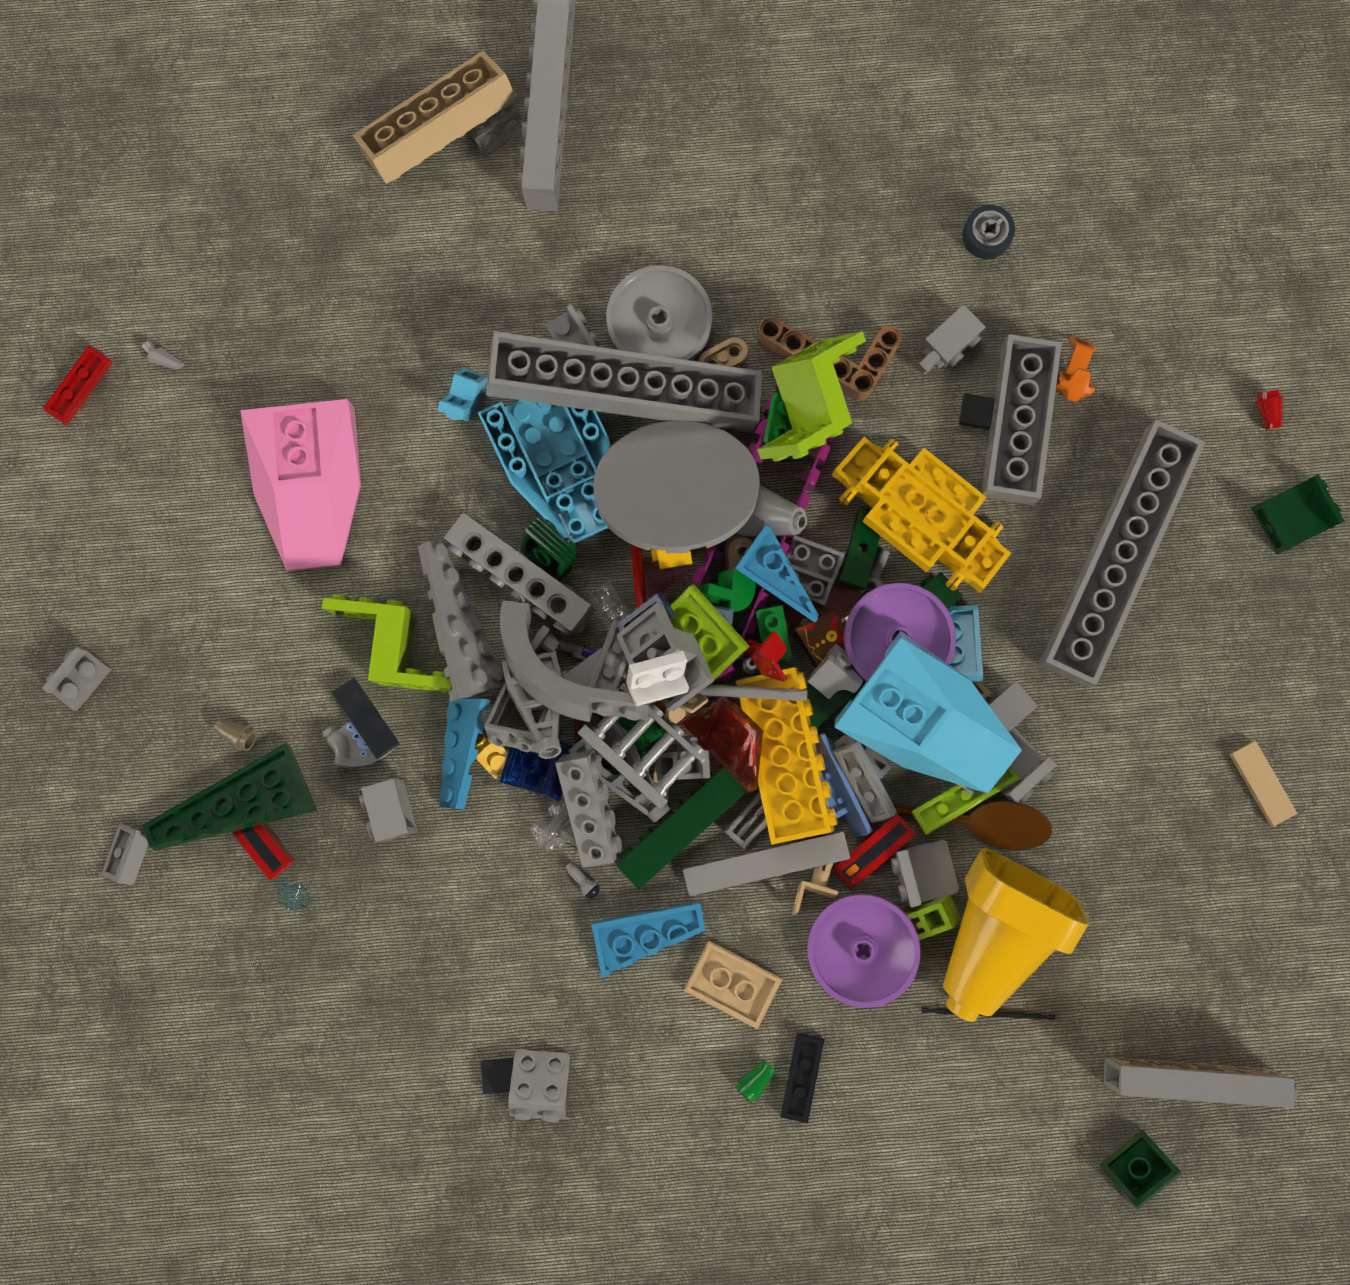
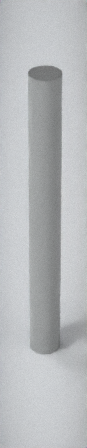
M708 685L699 692L706 696L807 701L808 690L727 685Z

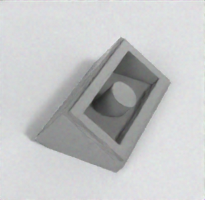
M123 823L119 824L101 876L116 883L127 885L135 883L148 847L144 830Z

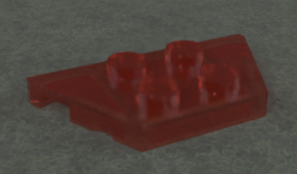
M720 697L712 702L711 706L704 707L698 711L699 714L693 718L684 720L683 725L697 737V740L709 750L748 792L756 790L763 730L730 697Z

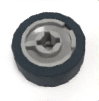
M983 205L975 209L968 217L962 232L963 243L966 249L975 257L994 259L1002 255L1013 241L1015 222L1010 213L1004 208L996 205ZM986 229H990V230H992L993 233H989V232H988V233L986 234V233H985V230H986Z

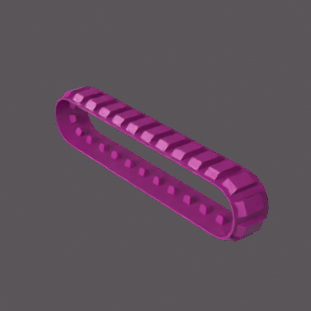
M778 385L776 386V393L780 392ZM772 395L765 408L764 416L766 418L769 415ZM768 419L760 420L754 435V440L758 443H750L748 448L755 462L762 464L763 459H760L757 449L763 444ZM835 437L827 438L826 443L833 444ZM827 444L822 445L821 448L811 449L809 455L815 459L810 472L802 471L799 480L805 483L800 497L791 496L790 502L804 510L810 499V495L805 493V491L813 492L821 472L815 467L823 468L831 448ZM784 535L780 545L785 554H787L790 545L785 543V539L793 540L794 535ZM720 543L706 548L702 559L706 562V566H698L692 580V585L694 584L698 587L708 583L711 584L713 578L708 575V571L713 560L721 561L723 553L718 550ZM763 587L759 595L754 594L753 600L750 603L754 608L749 620L740 619L737 627L744 631L741 636L743 639L744 637L752 638L757 626V619L753 617L756 610L765 607L769 597L764 592L765 588ZM743 653L735 660L736 662H742ZM734 662L709 685H713V683L718 681L725 684L736 673V670L733 668Z

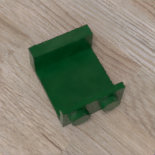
M1319 474L1252 507L1276 554L1289 550L1345 522L1342 517L1341 508L1338 504L1334 503L1329 494L1327 483L1320 478Z

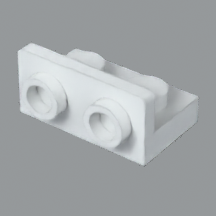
M684 651L629 665L626 684L636 706L688 692L689 686L684 677L687 663Z

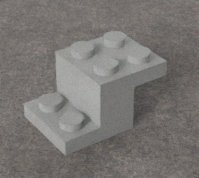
M654 604L617 634L629 665L684 651L687 658L684 677L689 690L687 693L662 699L667 710L675 711L715 681L694 634L673 628L668 614L661 604Z

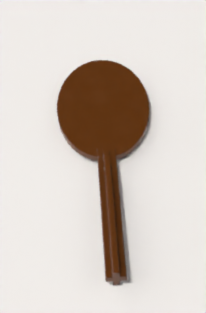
M1009 801L983 804L975 808L970 814H962L950 821L952 823L968 825L971 833L980 841L1008 850L1035 848L1044 844L1052 833L1051 823L1042 812L1031 806ZM893 803L897 814L913 816L911 811L918 808L917 806Z

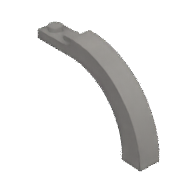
M502 601L500 630L506 661L518 683L535 700L557 713L590 722L592 713H598L602 716L626 717L630 720H648L649 703L636 706L630 693L582 686L552 672L535 654L529 641L531 624L530 604Z

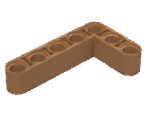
M767 317L760 322L758 330L759 343L784 359L817 343L814 339L775 317ZM885 326L879 331L859 365L841 355L839 356L840 361L833 363L834 368H841L845 373L844 376L838 377L844 394L858 401L865 400L870 396L900 345L902 336L896 327ZM771 328L774 329L777 334L773 337L766 336L763 331L765 329ZM882 338H891L894 345H885ZM788 342H796L799 348L791 350L786 344ZM868 360H878L881 364V367H872L869 364ZM855 382H865L868 389H858L855 386Z

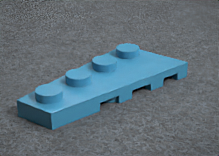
M449 699L447 728L444 737L445 750L442 763L439 808L465 809L472 779L469 769L470 765L477 758L476 739L478 733H483L485 722L481 721L483 710L489 708V699H459L451 702Z
M700 901L593 921L591 923L602 978L610 975L615 970L634 964L635 961L643 957L651 956L669 945H675L705 931Z

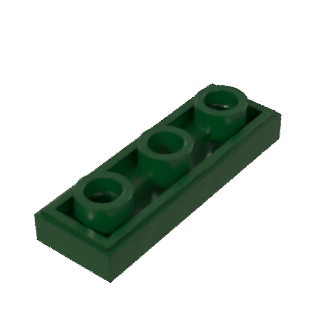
M862 506L857 511L838 580L840 583L861 591L867 588L880 539L879 534L862 522L871 511Z

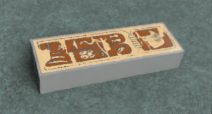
M1105 1057L1104 1085L1122 1096L1294 1108V1100H1296L1298 1094L1294 1078L1273 1069Z

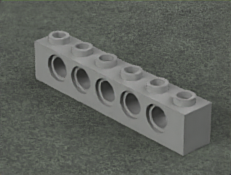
M464 512L444 536V539L450 544L448 549L459 558L464 554L470 559L468 564L480 573L483 570L491 574L489 579L497 586L503 588L506 585L513 590L510 595L521 603L525 601L531 603L534 606L531 609L534 613L543 619L547 616L555 621L553 626L564 635L570 632L576 636L595 611L588 602ZM474 541H481V546L478 550L470 551V545ZM495 556H502V562L498 566H491V560ZM516 571H523V578L518 582H513L512 575ZM536 587H545V592L542 596L533 597V590ZM558 602H566V609L563 612H554V606Z

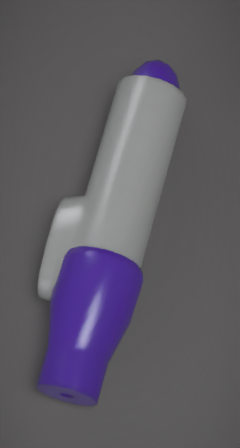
M557 639L562 644L559 651L572 654L573 658L585 660L596 652V650L590 647Z

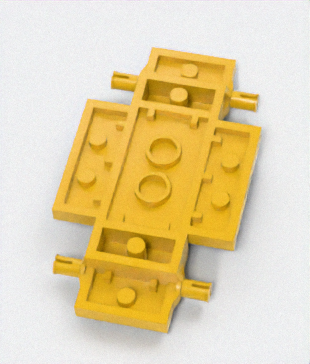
M863 437L832 473V476L847 488L842 496L839 497L840 502L842 503L848 496L843 504L849 505L855 496L861 498L872 507V510L862 522L926 573L938 560L954 573L946 582V586L949 587L955 581L950 590H956L958 585L964 581L980 593L1011 554L996 538L1000 531L1003 530L1002 524L995 530L999 522L995 521L991 527H988L973 515L987 497L925 448L909 464L894 452L898 447L897 441L892 445L894 439H889L882 448L874 445L866 437Z

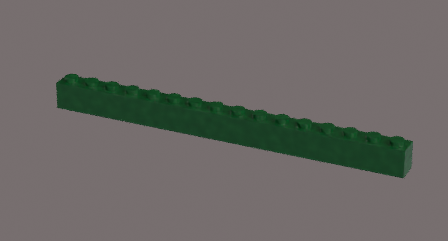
M942 572L938 573L935 577L930 573L919 585L935 595L948 610L963 595L958 589L950 590L953 584L949 587L946 586L948 579ZM864 681L862 682V685L859 689H861L865 685ZM809 683L807 688L803 690H808L807 699H810L813 715L809 716L811 727L816 726L818 728L855 693L848 690H840L828 699ZM748 739L740 745L743 750L736 757L730 754L719 764L723 768L719 773L714 776L710 772V778H704L699 782L702 788L694 794L690 790L679 800L682 806L677 811L673 812L670 809L658 819L662 824L653 831L651 828H648L638 838L641 843L635 849L629 846L618 856L621 860L617 864L618 868L638 890L758 782Z

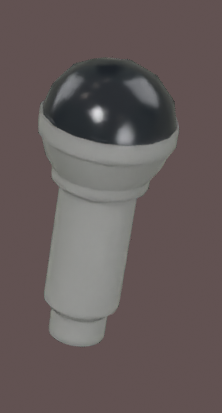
M572 863L565 867L568 874L581 886L584 897L591 899L599 894L600 886L597 881L588 879Z

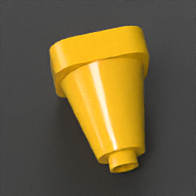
M985 848L980 850L965 877L969 898L943 982V988L950 995L945 1003L947 1008L958 1017L969 1022H975L979 1014L992 1016L1055 950L1071 954L1090 923L1082 903L1068 890L1013 860Z

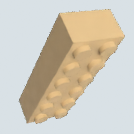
M482 51L352 136L367 161L382 180L388 184L392 180L398 179L401 174L412 167L422 163L424 159L435 152L441 151L455 139L464 136L466 132L478 124L484 123L498 111L507 108L517 98L504 71Z

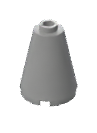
M759 485L755 510L749 520L736 534L744 537L757 536L767 523L770 525L775 536L797 535L806 527L807 516L803 508Z

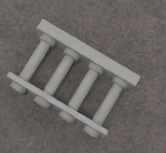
M623 683L620 690L630 693L628 687ZM653 703L649 705L648 720L640 719L617 745L613 744L611 748L602 740L606 737L604 733L620 716H605L596 727L593 725L590 729L584 725L579 730L578 735L659 810L668 802L664 798L667 795L666 790L695 759L700 764H703L706 760L702 756L705 751L694 741L689 744L682 737L684 734L683 730L674 722L668 725L661 718L664 713ZM653 722L658 724L666 732L664 736L637 765L635 763L632 766L628 765L623 760L626 756L625 752ZM675 740L687 752L658 784L655 782L651 786L644 779L647 775L645 772Z

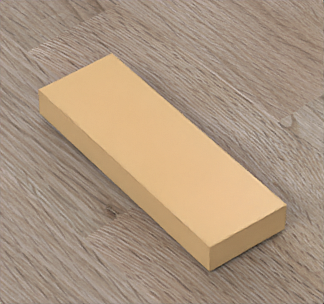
M1252 741L1229 754L1270 826H1276L1298 814L1256 741Z

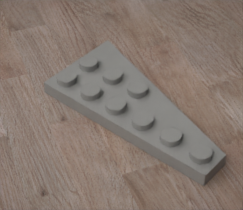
M442 540L424 542L418 546L423 575L430 583L431 589L427 591L429 601L434 602L436 612L432 613L439 650L445 656L447 662L444 674L445 678L451 681L450 702L501 689L505 683L503 671L494 657L492 647L484 635L481 623L476 617L470 604V599L459 580V574L454 569L449 558L447 548Z

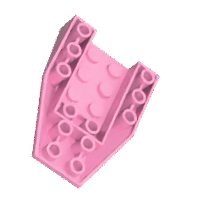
M348 399L240 410L253 493L286 571L341 566L361 488L354 406Z

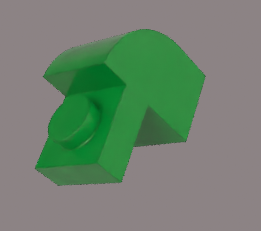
M733 568L718 573L717 585L708 583L697 588L713 606L732 608L734 613L747 608L752 602L756 582Z

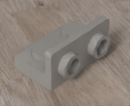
M571 304L567 306V312L545 324L553 340L600 346L594 332L588 333L584 325L587 322L580 309L575 311Z
M82 647L70 650L64 656L62 665L47 676L46 684L42 687L45 692L52 693L74 711H78L112 670L90 650Z

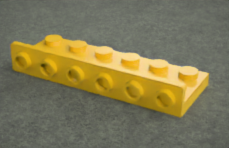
M796 667L782 670L787 677L784 682L763 675L736 681L737 686L807 688L804 672L799 673V669ZM739 697L771 845L833 832V825H837V817L834 808H829L827 798L831 797V790L828 781H823L821 770H825V763L822 753L817 754L815 743L819 742V736L816 726L811 727L809 716L813 715L810 699L798 701Z

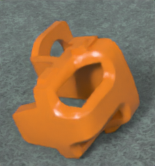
M1069 336V343L1075 347L1066 371L1058 370L1056 392L1062 394L1066 400L1078 402L1080 398L1091 395L1095 390V386L1090 379L1091 374L1086 369L1092 353L1095 352L1097 347L1091 341Z

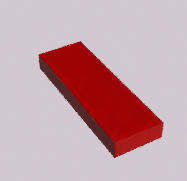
M88 345L42 410L63 424L68 425L113 361Z

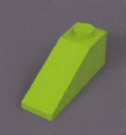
M950 894L905 912L914 924L919 940L953 929L961 920Z

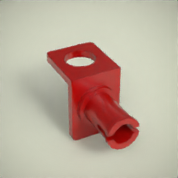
M772 631L763 643L751 639L746 640V643L751 645L743 652V655L752 658L763 676L784 682L787 677L777 662L787 651V648L778 633Z

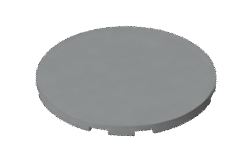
M666 421L639 428L625 435L609 448L600 460L595 472L593 483L594 499L599 515L604 523L624 541L645 550L652 548L665 550L666 553H688L690 549L704 546L709 548L719 544L734 535L745 525L756 507L759 494V472L756 462L748 449L726 431L699 422Z

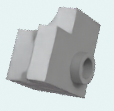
M835 644L822 662L813 670L808 682L830 699L840 690H848L855 693L861 687L864 679L851 666L852 662L846 656L845 650Z
M697 737L684 738L689 744L692 741L698 744ZM675 740L656 760L657 781H660L687 752ZM704 750L705 753L702 756L706 760L703 764H700L695 759L676 780L710 778L709 750Z

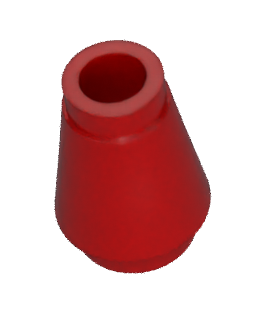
M1279 389L1258 393L1255 403L1266 430L1283 427V395L1280 396Z

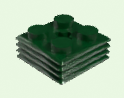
M536 517V521L533 520L528 528L525 527L520 551L535 565L560 582L564 576L571 572L577 554V547L570 538H563L559 535L551 521Z

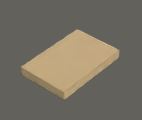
M708 940L683 991L758 1029L783 979Z

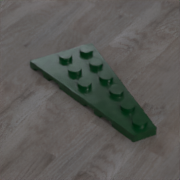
M286 742L144 823L142 827L149 847L156 851L318 810L294 752Z

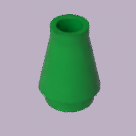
M763 1060L758 1066L738 1079L739 1083L735 1088L746 1100L752 1103L755 1099L759 1100L776 1071Z

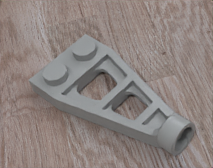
M556 651L537 654L546 667L561 677ZM502 661L507 691L537 743L539 756L544 759L558 756L561 753L558 739L560 713L550 709L551 720L536 723L531 711L547 707L537 700H529L526 697L523 687L512 674L507 661Z
M616 721L604 733L606 737L602 741L611 748L613 744L617 745L627 732ZM582 738L568 751L575 753L593 750L594 748ZM632 744L625 752L627 764L630 766L634 763L637 765L641 761L634 744ZM595 750L596 758L598 757L602 760L603 757ZM602 766L601 777L603 784H606L609 789L647 815L653 823L670 810L667 804L661 810L656 806L653 809L649 808L652 802L642 793L640 795L632 794L623 785L625 777L622 774H612ZM646 771L647 775L644 779L652 786L654 783L648 771Z

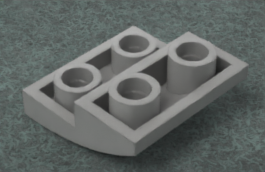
M794 535L787 558L810 600L826 605L846 553L805 537Z

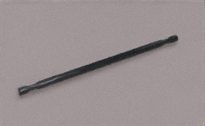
M921 1008V1013L955 1015L949 1009ZM996 1011L992 1016H984L1055 1020V1015L1051 1014L1041 1015Z

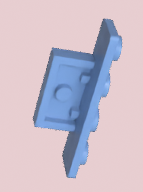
M824 733L819 734V742L815 743L817 754L822 753L825 763V770H821L823 781H828L831 790V797L827 798L829 808H834L837 818L842 815L845 816L856 838L869 835L873 832L869 818L863 812L855 792L851 788L833 753V745Z

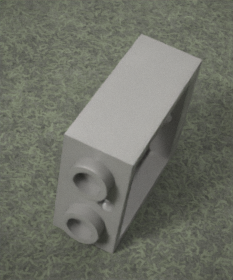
M505 682L484 725L488 740L496 746H509L524 752L532 751L538 753L537 743L531 732L504 727L514 705ZM523 689V691H524L526 697H527L529 700H535L531 695H529V694ZM549 708L544 709L538 723L551 720Z

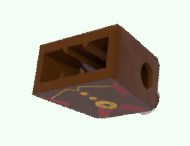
M827 608L818 612L819 616L816 622L806 617L789 626L815 668L822 662L835 644L845 650L844 629L851 610L839 617L834 610Z

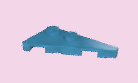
M766 523L739 560L735 569L813 622H816L819 615L770 525Z

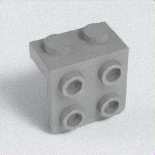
M1013 728L1009 733L1022 751L1011 765L1020 780L1000 791V793L1009 802L1020 801L1022 803L1034 793L1032 788L1038 782L1043 784L1053 776L1054 773L1051 770L1057 764L1050 757L1042 758L1019 731Z
M937 840L901 849L893 854L894 858L891 859V865L894 874L899 876L901 885L898 886V893L901 902H905L906 906L922 905L921 902L937 899L948 894L953 895L959 891L948 844L945 840Z
M517 1050L515 1052L508 1100L510 1116H514L518 1120H530L531 1117L542 1118L547 1122H557L559 1119L566 1120V1094L570 1056L568 1053Z

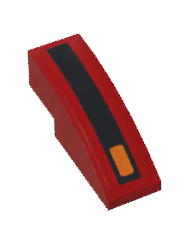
M896 813L894 817L888 818L849 852L851 859L838 862L832 869L852 889L916 834Z
M267 823L233 831V834L247 854L269 880H276L296 862L294 857L280 843L281 839Z

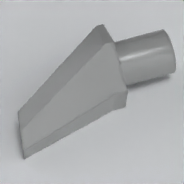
M151 341L143 343L142 348L148 354V362L175 370L184 366V363L162 347L156 348Z

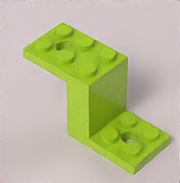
M863 331L822 339L772 366L792 429L758 448L757 451L761 460L772 458L773 461H780L788 456H792L793 459L804 457L809 454L808 449L826 444L827 438L841 435L843 428L852 424L833 363L840 361V355L846 356L856 352V347L866 342Z
M332 594V599L323 598L322 609L334 616L376 620L368 681L381 686L447 693L452 691L451 681L445 678L444 672L433 671V675L428 676L422 670L408 668L415 613L408 609V606L403 605V602L387 600L386 604L376 602V599L360 597L359 601L349 599V596Z

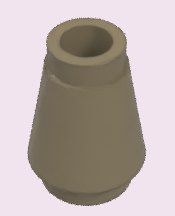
M220 718L214 726V732L238 751H248L251 749L257 738V732L253 730L252 726Z

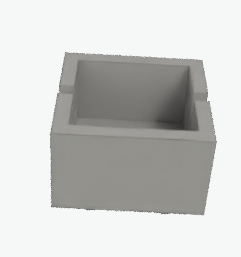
M393 778L361 788L362 795H359L360 804L363 811L368 813L370 821L366 823L370 838H374L375 842H386L418 832L404 780Z

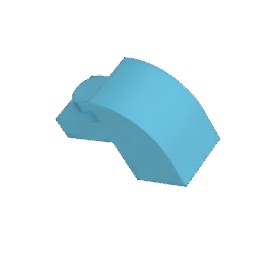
M464 367L461 368L453 376L449 394L440 400L438 411L445 413L450 419H461L469 422L480 403L488 376Z

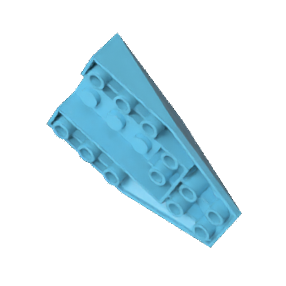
M519 400L504 407L501 401L478 412L511 485L544 519L551 521L555 525L559 535L563 538L568 537L574 543H577L608 528L599 515L594 499L593 483L595 472L600 460L610 448L609 437L596 411Z
M902 631L899 632L885 651L884 659L854 699L850 698L835 719L836 729L903 768L985 793L990 792L1022 751L972 681Z

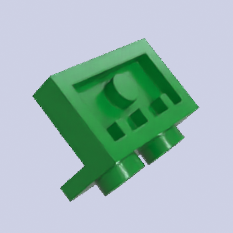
M777 601L766 603L767 608L755 611L760 641L763 643L772 631L777 632L787 648V651L779 661L792 659L783 605Z

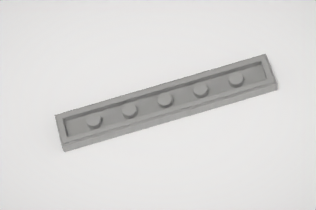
M842 831L685 868L683 873L688 894L693 896L851 858L845 834Z

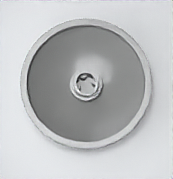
M664 265L644 267L626 276L612 292L606 311L608 334L617 350L692 361L702 351L711 333V303L702 285L687 272Z

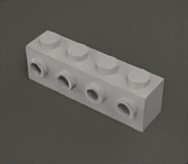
M594 749L564 754L555 764L582 868L614 863L622 851V842L620 837L616 836L614 828L615 815L613 810L609 809L607 785L602 782L601 760L598 757L596 758Z

